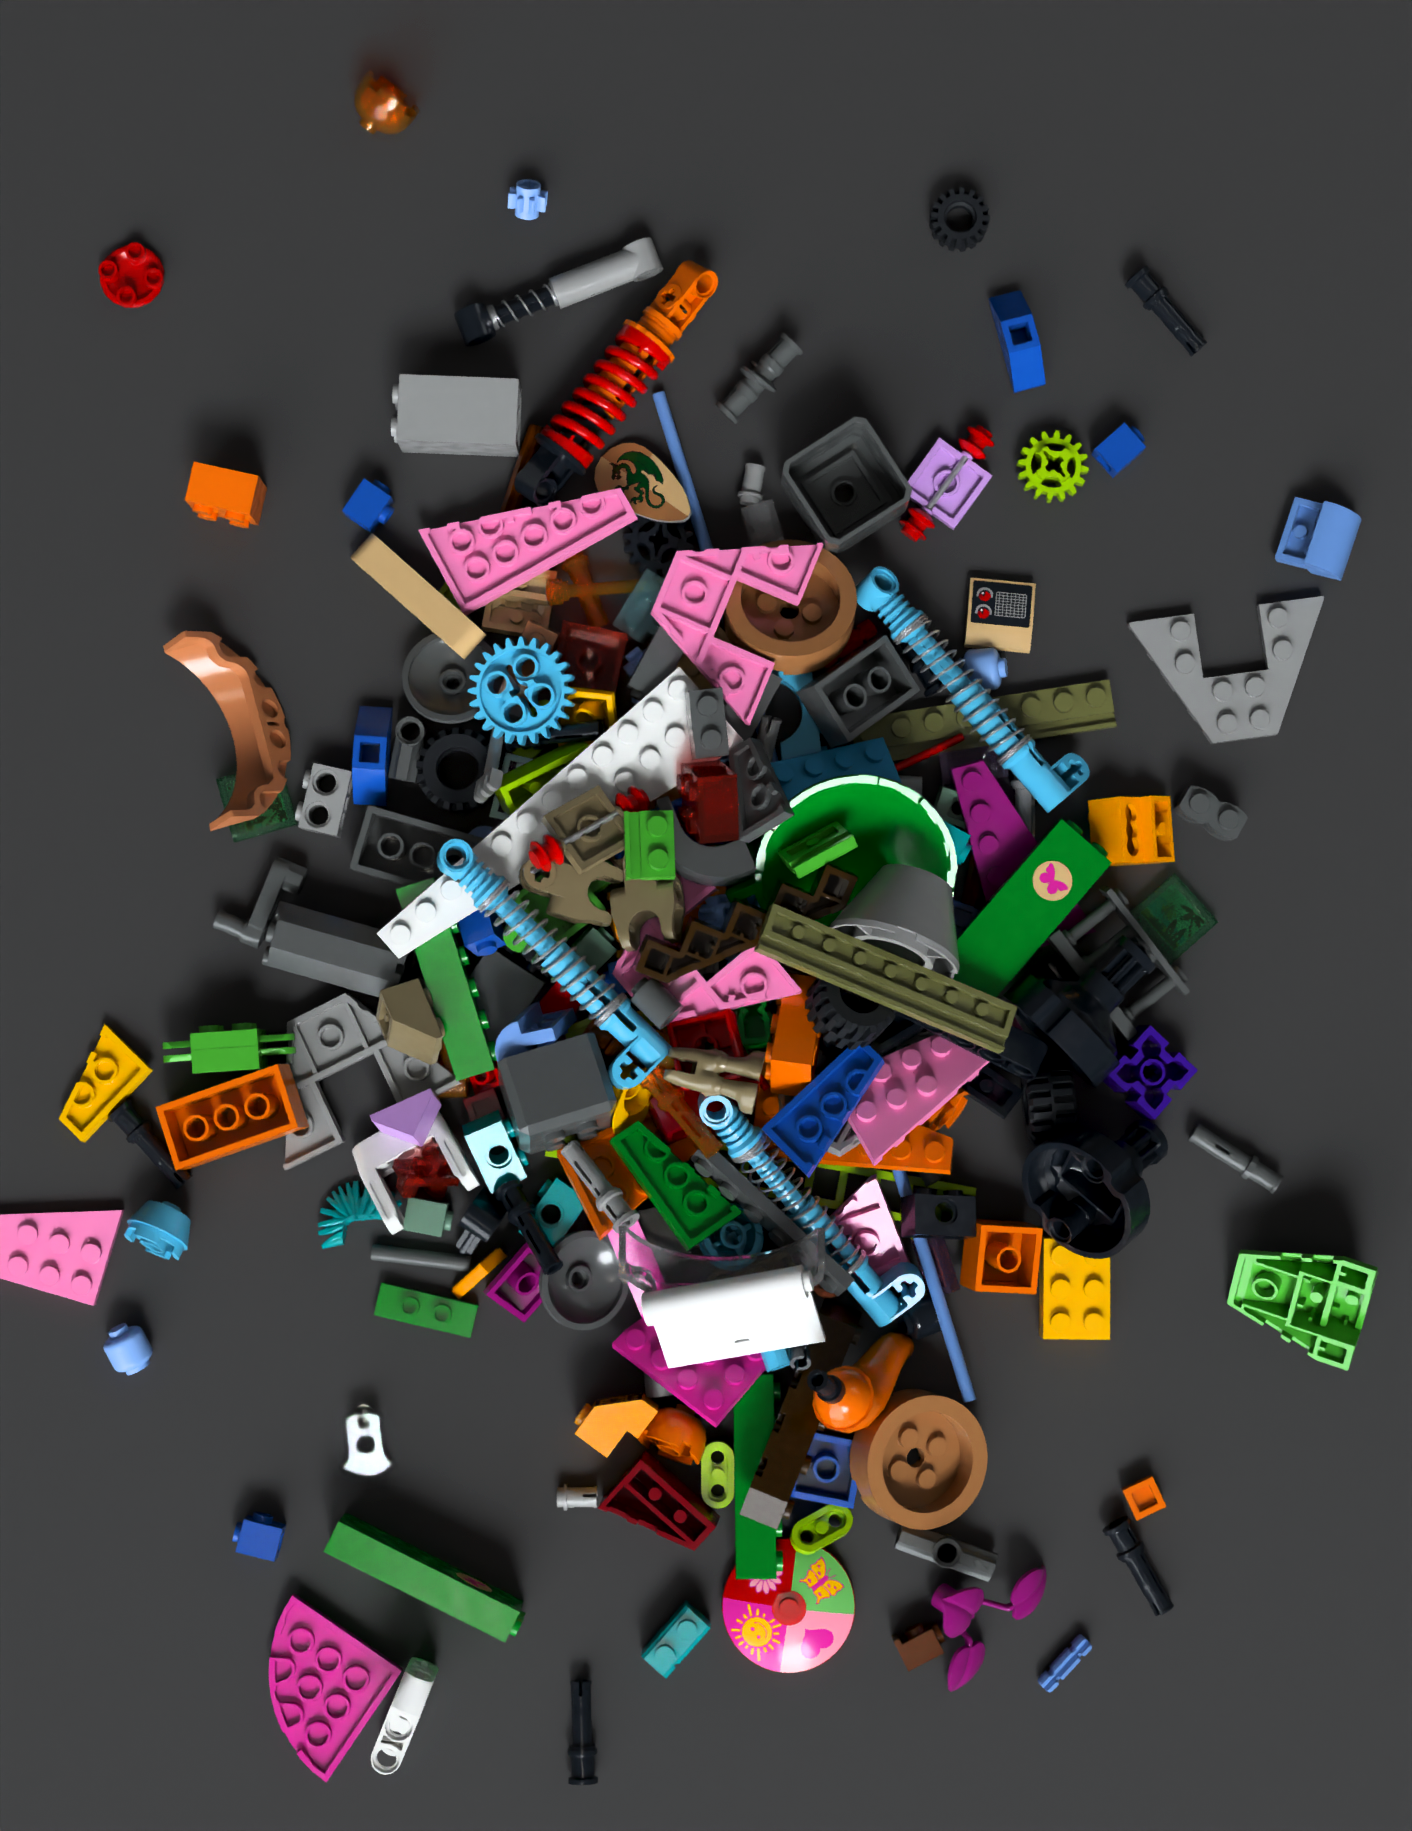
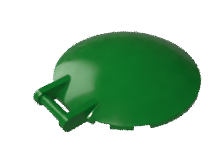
M868 774L842 775L817 782L793 796L788 802L794 812V816L766 832L761 838L755 862V877L732 886L725 892L730 903H732L734 897L748 903L746 898L755 895L760 907L765 910L778 879L810 891L819 868L798 879L796 874H793L782 863L778 852L834 821H838L847 829L849 834L854 836L858 845L857 848L829 862L832 865L854 873L858 877L847 905L880 868L887 864L909 865L931 872L951 886L952 895L954 896L958 869L957 856L952 837L943 818L915 790L895 780ZM843 910L815 921L829 927Z

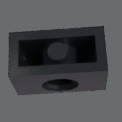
M913 1189L912 1195L901 1197V1237L964 1240L976 1237V1197L963 1196V1190H945L943 1195H933V1189ZM936 1206L941 1210V1221L935 1215Z

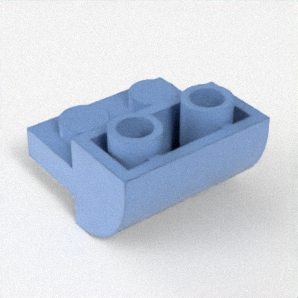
M1295 497L1275 555V560L1280 563L1308 569L1312 574L1341 581L1362 519L1352 510L1332 502L1324 501V503Z
M539 1002L528 1006L498 1035L495 1045L497 1062L509 1056L558 1042L557 1039L568 1033L567 1029L577 1020L574 1009L569 1008L543 1014Z

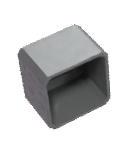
M856 416L787 459L784 463L780 485L817 543H823V548L835 556L843 553L905 513L912 492V487L868 420ZM841 485L850 487L853 491V498L848 502L838 501L834 494L837 487Z
M595 1033L578 1035L509 1056L497 1062L499 1086L520 1150L528 1154L543 1150L554 1151L564 1147L566 1143L573 1140L582 1142L598 1136V1132L612 1127V1118L617 1099Z

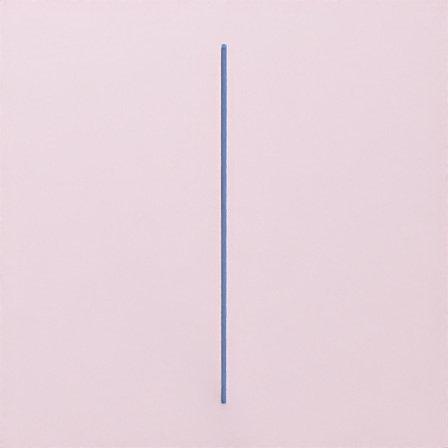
M665 391L654 393L652 395L678 481L690 502L692 510L690 519L700 551L713 549ZM760 722L756 728L757 735L759 731ZM775 748L771 763L779 761ZM840 992L841 997L846 995L847 993ZM892 1170L900 1198L912 1195L913 1192L906 1171ZM913 1238L963 1402L976 1400L927 1238Z

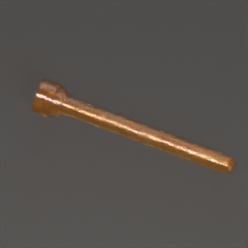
M665 577L568 584V581H562L561 578L547 579V602L549 606L563 605V602L569 601L570 597L660 591Z

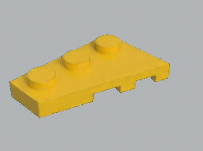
M104 1024L99 1034L101 1037L94 1052L91 1051L86 1061L88 1064L80 1081L75 1084L59 1117V1120L81 1142H86L153 1071L106 1024Z

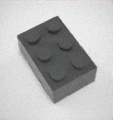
M883 635L866 642L796 693L829 746L833 748L853 740L918 693L920 689L887 635Z

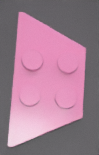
M871 1175L830 1216H836L834 1223L837 1226H844L843 1234L851 1235L852 1239L850 1242L853 1245L859 1244L860 1248L866 1252V1255L869 1257V1265L880 1277L901 1262H911L877 1175ZM856 1275L857 1278H858L861 1282H863L862 1279H861L858 1275ZM904 1281V1282L901 1283V1284L905 1283L907 1286H909V1285L912 1284V1283L909 1284V1283H907L906 1281Z

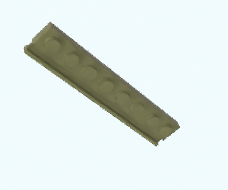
M1109 679L992 697L993 699H999L998 705L1001 709L1008 708L1006 715L1010 719L1016 718L1015 725L1019 729L1025 728L1023 734L1025 736L1030 734V737L1034 740L1115 728L1117 726ZM954 704L889 713L852 740L853 744L883 737L893 762L905 760L960 733L963 734L964 741L935 755L989 747L985 740L979 742L981 735L977 731L971 732L973 726L968 721L962 722L964 716L960 711L954 712L956 707Z
M773 903L769 906L759 934L758 944L754 949L755 952L997 1054L1004 1052L1005 1040L1009 1036L1017 1006Z

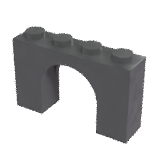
M660 624L625 686L632 690L629 695L638 701L642 700L676 670L678 662L684 653ZM773 673L769 677L749 726L739 718L727 703L724 705L726 721L744 741L752 737L783 680Z

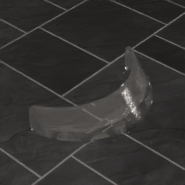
M619 1226L618 1278L624 1285L629 1282L643 1290L644 1293L803 1265L805 1271H811L814 1286L824 1279L826 1266L824 1228H816L807 1236L791 1244L765 1252L739 1256H702L662 1248L640 1238L628 1227Z

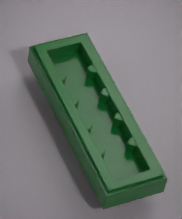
M382 1282L374 1315L471 1338L479 1305Z

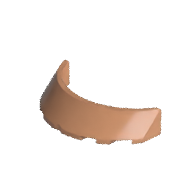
M183 631L163 645L164 652L194 673L213 695L228 722L236 751L237 772L234 790L224 811L216 820L209 824L210 831L255 819L268 810L278 793L283 790L287 778H285L287 762L291 760L290 736L285 726L283 710L273 689L265 687L255 673L258 668L248 657H240L232 649L220 642L223 639L222 637L212 632Z

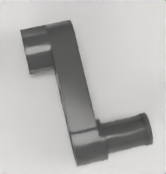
M277 856L271 866L251 918L246 920L220 909L214 920L213 929H218L239 938V942L259 949L283 891L298 896L306 881L309 868Z

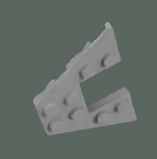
M1324 596L1259 604L1257 606L1266 670L1203 678L1194 614L1129 622L1127 625L1146 650L1148 657L1151 661H1154L1170 688L1181 699L1190 716L1198 723L1210 744L1275 736L1278 734L1324 601Z
M344 993L287 1022V1034L295 1033V1040L288 1041V1047H296V1054H286V1064L290 1065L309 1127L286 1135L285 1164H283L284 1170H289L346 1142L319 1081L373 1054L397 1103L429 1088L438 1096L462 1084V1080L456 1081L455 1075L438 1062L430 1065L388 1047L377 1022L376 1014L349 993Z

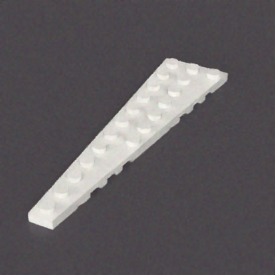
M680 667L674 670L472 848L473 853L478 857L476 861L478 863L483 861L485 864L482 867L484 869L489 867L491 869L488 872L490 875L495 873L497 876H504L508 879V882H510L508 890L520 883L518 878L519 870L530 859V843L536 841L541 845L543 844V835H551L542 823L544 815L597 785L601 787L614 807L616 794L623 793L625 796H628L627 790L630 786L644 790L651 802L720 759L721 757L692 760L685 693L699 690V688ZM726 721L729 750H731L744 740ZM463 857L453 866H459L463 864ZM536 868L533 871H530V873L535 874L539 872L541 869ZM443 874L376 934L398 958H401L475 912L477 908L470 897L473 893L470 891L467 894L464 891L467 887L464 885L461 888L458 885L461 882L459 879L455 882L450 876Z

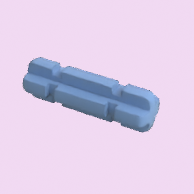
M1077 1635L1071 1642L1072 1646L1070 1648L1066 1647L1049 1666L1050 1670L1048 1672L1045 1670L1039 1676L1037 1681L1047 1692H1052L1059 1685L1058 1681L1060 1679L1064 1680L1081 1661L1080 1657L1082 1655L1085 1657L1092 1649V1644L1083 1635Z

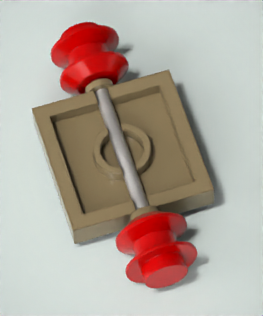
M597 785L543 816L542 823L551 835H543V844L541 845L536 841L530 843L529 858L532 864L537 869L541 868L545 872L551 871V862L554 861L558 865L564 863L565 854L579 875L592 869L624 850L623 813L624 811H649V797L644 790L630 786L627 790L628 796H625L623 793L616 794L614 807L601 787Z

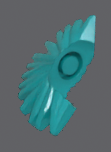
M353 1181L352 1188L349 1182L346 1183L347 1195L342 1187L339 1186L340 1195L334 1190L331 1192L335 1200L329 1196L326 1198L335 1210L321 1208L320 1210L321 1214L332 1217V1219L318 1223V1227L324 1228L318 1231L319 1236L332 1235L321 1245L322 1249L344 1245L347 1235L346 1226L351 1222L372 1219L382 1220L366 1187L361 1197L359 1181ZM401 1200L396 1201L399 1207L402 1204Z

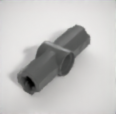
M902 1525L899 1527L894 1544L895 1549L934 1562L942 1568H951L989 1582L993 1575L998 1558L997 1553L955 1539L950 1534H941L930 1529H912ZM944 1543H950L955 1548L953 1555L947 1559H942L937 1555L939 1546Z

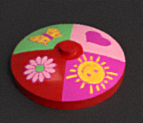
M790 1537L776 1538V1551H783V1571H776L777 1579H736L735 1563L724 1585L722 1613L726 1630L732 1642L747 1659L771 1671L797 1673L823 1664L842 1647L853 1625L855 1596L845 1568L830 1551L822 1548L813 1554H801L792 1547ZM801 1538V1540L805 1543L812 1542L810 1540Z

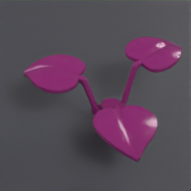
M1045 1566L1033 1568L1023 1574L1012 1590L1011 1602L1007 1604L984 1599L983 1590L976 1586L956 1590L947 1583H943L935 1590L931 1599V1605L943 1613L944 1633L950 1638L962 1635L965 1640V1646L955 1651L949 1665L947 1686L950 1692L959 1689L969 1682L983 1663L985 1657L984 1644L981 1641L973 1643V1639L966 1631L981 1605L1004 1611H1012V1617L1016 1620L1027 1617L1038 1606L1044 1594L1047 1577Z

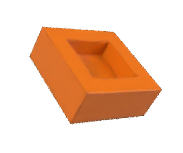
M1152 1475L1121 1488L1136 1521L1167 1507Z

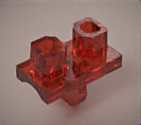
M425 1146L421 1156H414L413 1159H394L392 1166L398 1176L396 1189L403 1198H414L419 1187H424L428 1195L432 1197H444L448 1187L458 1186L460 1181L458 1177L454 1176L444 1155H439L435 1146Z

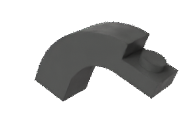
M669 796L655 801L654 811L673 810L675 872L689 881L706 886H729L754 877L756 866L746 842L736 840L717 847L698 844L691 840L683 831Z

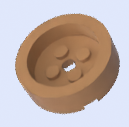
M778 540L760 546L778 547L779 545L787 544L789 546L815 544L800 540ZM822 548L798 606L736 581L723 613V625L726 635L732 645L774 662L773 670L784 672L783 675H800L816 671L835 660L843 652L850 640L857 607L856 587L846 566L835 555ZM783 607L785 609L791 608L795 611L797 610L798 615L793 619H786L781 616L780 612Z
M905 1389L894 1392L880 1415L868 1427L855 1431L850 1449L851 1477L856 1482L861 1494L860 1498L876 1514L907 1528L918 1530L939 1528L961 1516L976 1499L983 1485L987 1470V1444L982 1428L974 1415L959 1402L923 1389ZM917 1448L921 1458L913 1465H909L907 1455L911 1449Z

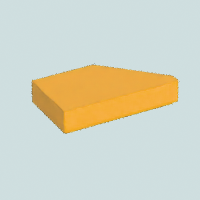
M496 1248L452 1288L451 1292L460 1299L502 1262L507 1255L501 1248Z

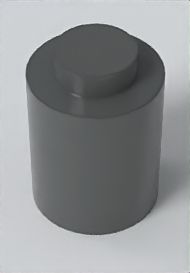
M644 977L631 990L634 994L631 1002L659 1030L673 1021L684 1007L659 980L654 978L648 980Z

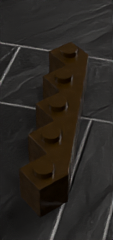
M827 863L819 868L810 891L778 879L765 910L734 897L721 928L690 916L683 931L681 942L677 946L646 934L633 963L634 970L668 983L687 973L705 968L724 960L723 958L757 946L759 934L771 904H777L815 921L829 914L844 910L858 877L852 872Z
M827 1298L824 1299L819 1317L826 1337L825 1342L810 1344L811 1366L806 1370H796L739 1513L740 1515L776 1530L782 1517L789 1520L796 1500L790 1498L799 1473L806 1476L813 1456L807 1453L816 1430L823 1432L825 1428L816 1418L812 1406L814 1391L808 1387L807 1378L813 1370L819 1369L821 1372L823 1370L827 1373L831 1369L842 1366L850 1343L857 1346L864 1328L858 1325L862 1312Z

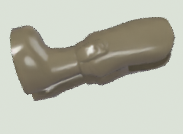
M670 1047L668 1057L681 1062L692 1063L691 1072L685 1073L679 1070L665 1069L663 1079L674 1085L701 1092L705 1097L719 1095L730 1097L737 1101L741 1112L752 1115L758 1084L725 1079L719 1074L728 1072L759 1082L766 1052L753 1051L746 1057H733L717 1048L705 1050Z

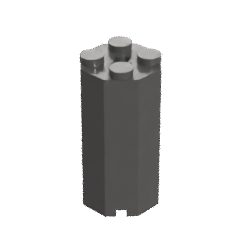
M284 901L279 902L275 915L277 924L271 922L267 930L265 941L271 944L266 947L262 965L375 997L380 996V990L405 983L407 978L405 975L407 968L410 967L414 950L398 958L376 934L381 929Z

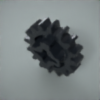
M637 515L639 522L637 524L632 522L628 525L633 532L626 533L623 536L625 541L631 542L630 545L624 547L626 554L633 553V556L629 559V564L635 565L639 563L638 571L641 575L647 569L651 570V578L655 579L658 571H662L663 576L666 577L673 559L662 563V559L670 553L675 554L676 551L681 550L694 551V545L687 543V540L694 538V534L691 531H684L689 525L688 521L665 523ZM656 522L655 527L648 532L641 531L646 525ZM668 524L677 530L681 539L670 534L667 530ZM660 529H662L663 541L668 544H662L656 556L654 543L650 541H656ZM637 546L647 550L650 554V561L642 557Z

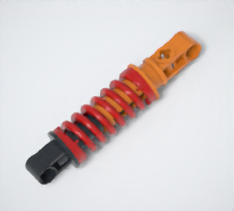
M684 261L679 265L665 287L658 292L651 305L646 306L642 311L643 316L640 318V321L636 323L626 319L623 322V327L615 336L617 346L609 345L605 348L604 355L606 360H596L593 365L595 373H586L583 377L585 387H575L572 391L574 401L567 400L563 402L561 410L564 415H553L550 420L552 428L546 425L534 437L540 447L515 478L514 487L519 494L539 506H545L555 499L557 493L573 472L580 476H584L587 473L586 469L593 462L594 456L585 447L590 442L596 448L603 449L605 442L596 435L597 431L602 429L608 435H614L616 428L607 419L613 420L616 418L620 422L625 421L627 415L621 410L622 407L626 404L628 407L634 408L637 405V400L632 394L635 391L640 394H645L648 391V387L643 383V380L646 377L653 381L658 378L659 374L653 367L656 365L657 368L663 371L669 363L673 362L675 357L669 349L670 345L675 340L679 341L684 329L694 320L701 307L716 291L718 277L715 272L694 261Z

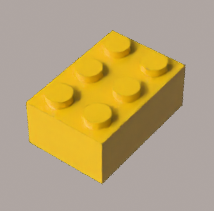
M1042 1237L1039 1263V1336L1042 1339L1110 1340V1257L1103 1259L1083 1257L1061 1246L1052 1237Z

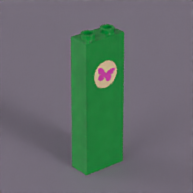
M1063 819L1055 822L958 934L957 945L960 967L958 974H955L953 979L997 997L1111 865L1112 862L1106 858L1108 856L1106 850L1096 842L1090 844L1081 836L1083 831L1070 820L1065 822Z
M346 1512L338 1521L323 1551L503 1642H506L509 1634L514 1637L516 1636L526 1614L521 1611L524 1601Z

